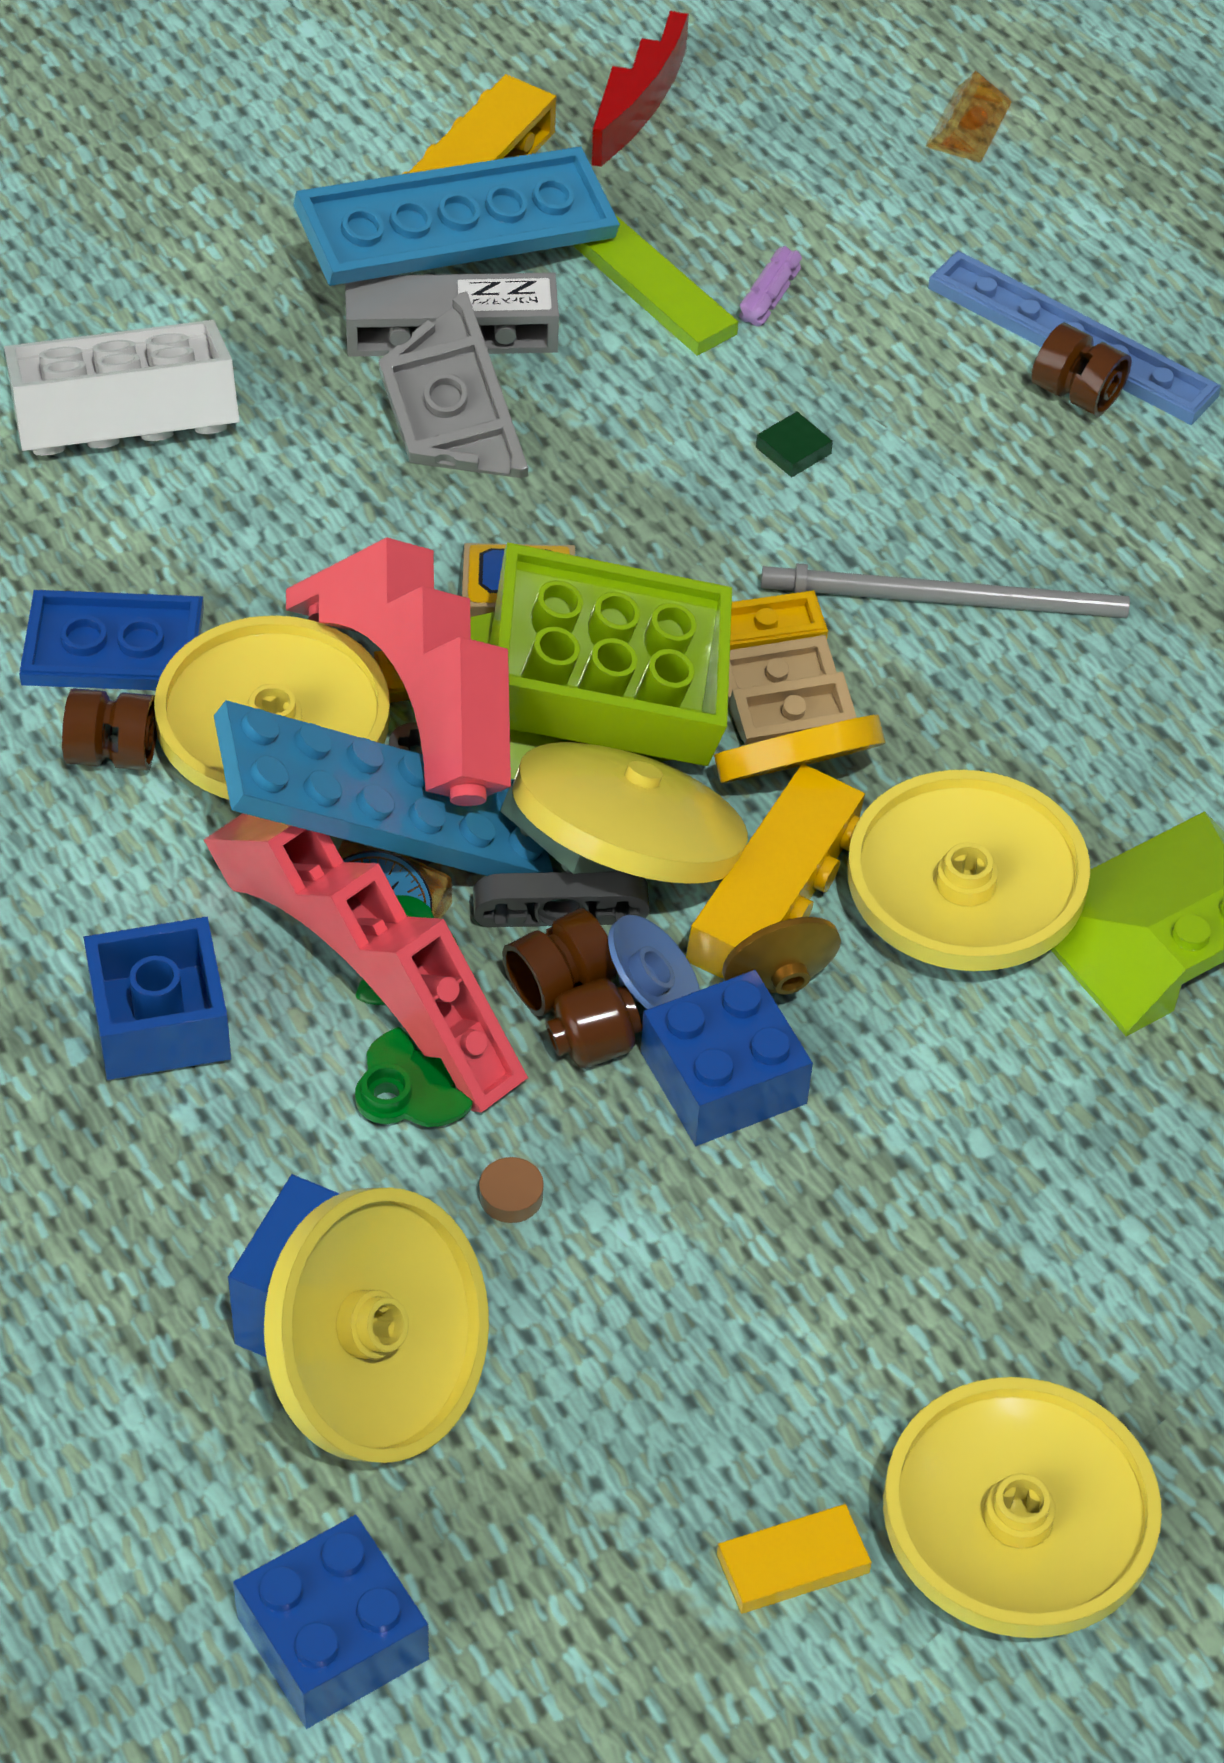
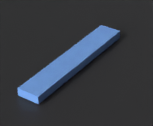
M960 251L953 254L929 277L928 289L1042 347L1050 333L1059 324L1065 322L1093 336L1094 346L1104 342L1131 356L1132 364L1126 384L1122 390L1191 426L1219 397L1221 385Z

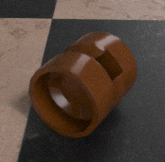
M1063 322L1050 333L1043 343L1033 365L1032 383L1059 397L1069 393L1070 403L1100 417L1119 397L1129 376L1132 360L1128 354L1104 342L1094 346L1093 336Z
M71 689L65 705L62 729V751L65 763L100 766L106 758L112 760L115 768L150 770L157 742L154 711L155 695L123 692L119 694L116 700H110L106 691ZM113 727H119L118 735H112Z
M583 908L576 909L554 920L552 926L546 929V934L539 930L532 931L505 945L502 951L503 964L514 991L531 1013L536 1016H543L553 1011L554 1000L560 993L599 978H607L611 981L616 978L618 973L611 958L606 932L598 920Z

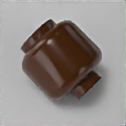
M599 978L560 993L554 1000L555 1018L545 1022L556 1054L562 1056L569 1053L575 1064L584 1069L627 1054L635 1045V1034L642 1032L641 1019L628 988L625 985L617 988L607 978Z

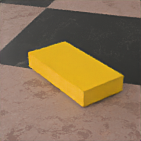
M846 1504L718 1543L717 1557L741 1614L869 1574L872 1563Z

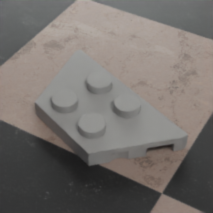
M468 292L459 293L452 299L451 308L434 322H431L429 319L413 331L409 341L395 346L379 360V372L409 461L414 464L516 478L528 477V465Z

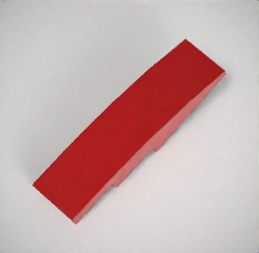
M669 12L661 41L641 38L632 69L612 66L593 127L592 166L602 167L636 136L657 111L674 83L687 51L688 13Z

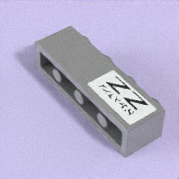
M556 273L392 275L345 283L348 357L385 356L395 346L409 341L413 331L429 319L431 322H434L452 307V299L459 293L466 291L468 292L489 354L558 353L559 310Z

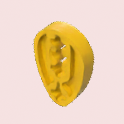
M876 714L835 722L716 753L714 758L720 782L727 783L799 767L802 763L808 765L881 746L886 742L879 715Z

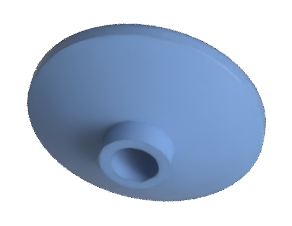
M625 915L613 923L608 934L611 958L619 974L620 985H625L628 988L634 1001L640 1002L646 1009H650L700 990L696 975L688 959L673 939L660 927L637 915Z

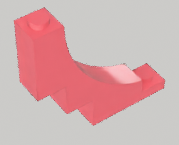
M386 537L286 589L287 611L307 615L309 620L365 635L383 651L394 665L406 688L414 710L422 747L426 792L449 796L450 802L454 805L477 806L484 804L487 801V796L511 787L508 649L471 639L470 598L434 589V550Z
M244 813L203 839L227 884L233 891L263 899L300 921L335 950L367 982L406 1029L423 1055L442 1059L457 1089L473 1101L471 1111L482 1113L528 1079L445 920L439 918L408 917L379 863L343 862L329 835Z

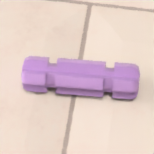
M786 246L776 250L770 259L771 262L765 266L751 287V292L740 303L742 311L739 317L743 322H750L757 327L766 322L771 314L769 310H773L791 284L789 280L792 281L801 269L799 262L802 256L797 250L791 251Z

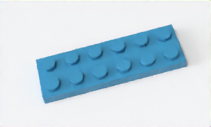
M582 146L296 191L293 203L329 286L611 239L616 237L620 226Z
M227 700L214 714L232 811L485 876L503 873L553 872L548 852L530 836H524L520 832V828L501 812L509 788L487 796V801L481 805H454L450 802L449 796L425 791L423 755L420 753L396 748Z

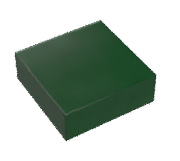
M797 411L757 434L756 448L791 478L832 453L833 441Z

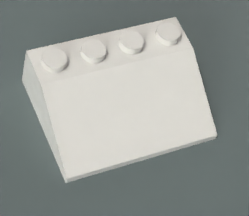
M214 320L4 346L22 451L33 450L35 455H53L63 452L66 449L65 445L87 443V446L90 448H107L117 445L120 442L119 438L141 436V439L145 441H160L171 438L174 435L173 431L194 428L196 433L213 434L226 430L227 424L240 422L232 358Z

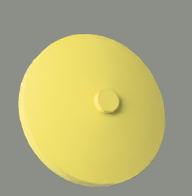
M291 616L243 618L221 624L198 635L185 644L168 662L160 676L155 692L156 731L160 745L168 760L194 785L228 800L229 795L214 721V714L225 700L382 744L385 743L390 721L388 685L381 668L372 655L360 643L333 627L313 620Z
M582 742L544 744L531 749L522 757L513 781L512 792L516 804L527 819L544 834L589 860L634 876L684 884L717 881L723 879L739 860L748 841V832L742 818L719 794L693 777L669 765L637 753Z
M945 770L905 780L881 794L869 805L857 822L851 837L847 875L851 896L859 913L872 930L888 944L912 958L938 967L962 971H991L1031 961L1054 948L1070 933L1076 925L1086 902L1090 879V860L1084 838L1071 817L1057 803L1039 790L1021 781L996 773L977 770Z
M360 1188L346 1191L333 1196L310 1212L296 1227L279 1255L268 1288L264 1316V1342L270 1376L285 1411L298 1429L315 1445L337 1457L363 1462H397L412 1458L438 1443L458 1422L475 1393L483 1370L488 1345L489 1309L483 1274L472 1246L453 1218L430 1199L418 1193L399 1188Z
M1002 1377L979 1380L948 1391L930 1402L919 1411L900 1435L888 1465L883 1493V1513L890 1544L905 1573L916 1587L942 1610L960 1621L988 1632L1011 1637L1045 1638L1065 1635L1085 1629L1115 1612L1129 1599L1146 1575L1157 1546L1161 1528L1162 1511L1158 1482L1145 1451L1133 1434L1111 1412L1085 1395L1065 1386L1032 1378Z

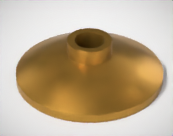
M799 917L769 925L744 939L730 952L723 964V978L726 981L756 970L770 994L776 992L779 994L797 992L810 982V978L823 970L834 959L841 944L839 932L833 923L818 917Z

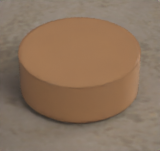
M505 1157L490 1163L482 1172L479 1181V1199L482 1208L492 1218L505 1223H517L531 1218L542 1205L544 1184L542 1175L535 1165L522 1158Z

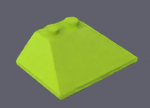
M1205 811L1090 869V879L1083 911L1070 933L1051 949L1053 954L1125 1036L1173 1012L1183 983L1224 962V831Z

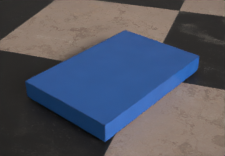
M34 590L19 673L21 685L156 691L160 676L168 662L185 644L201 634L204 612L203 596Z

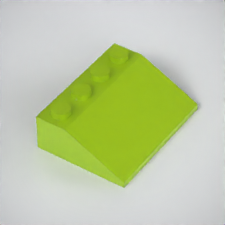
M507 542L504 550L489 644L508 649L510 729L708 766L727 728L732 587Z

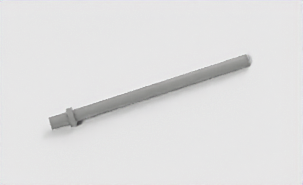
M796 563V569L763 566L761 576V588L794 591V593L814 590L815 593L1115 618H1127L1130 606L1129 596L808 570V564Z

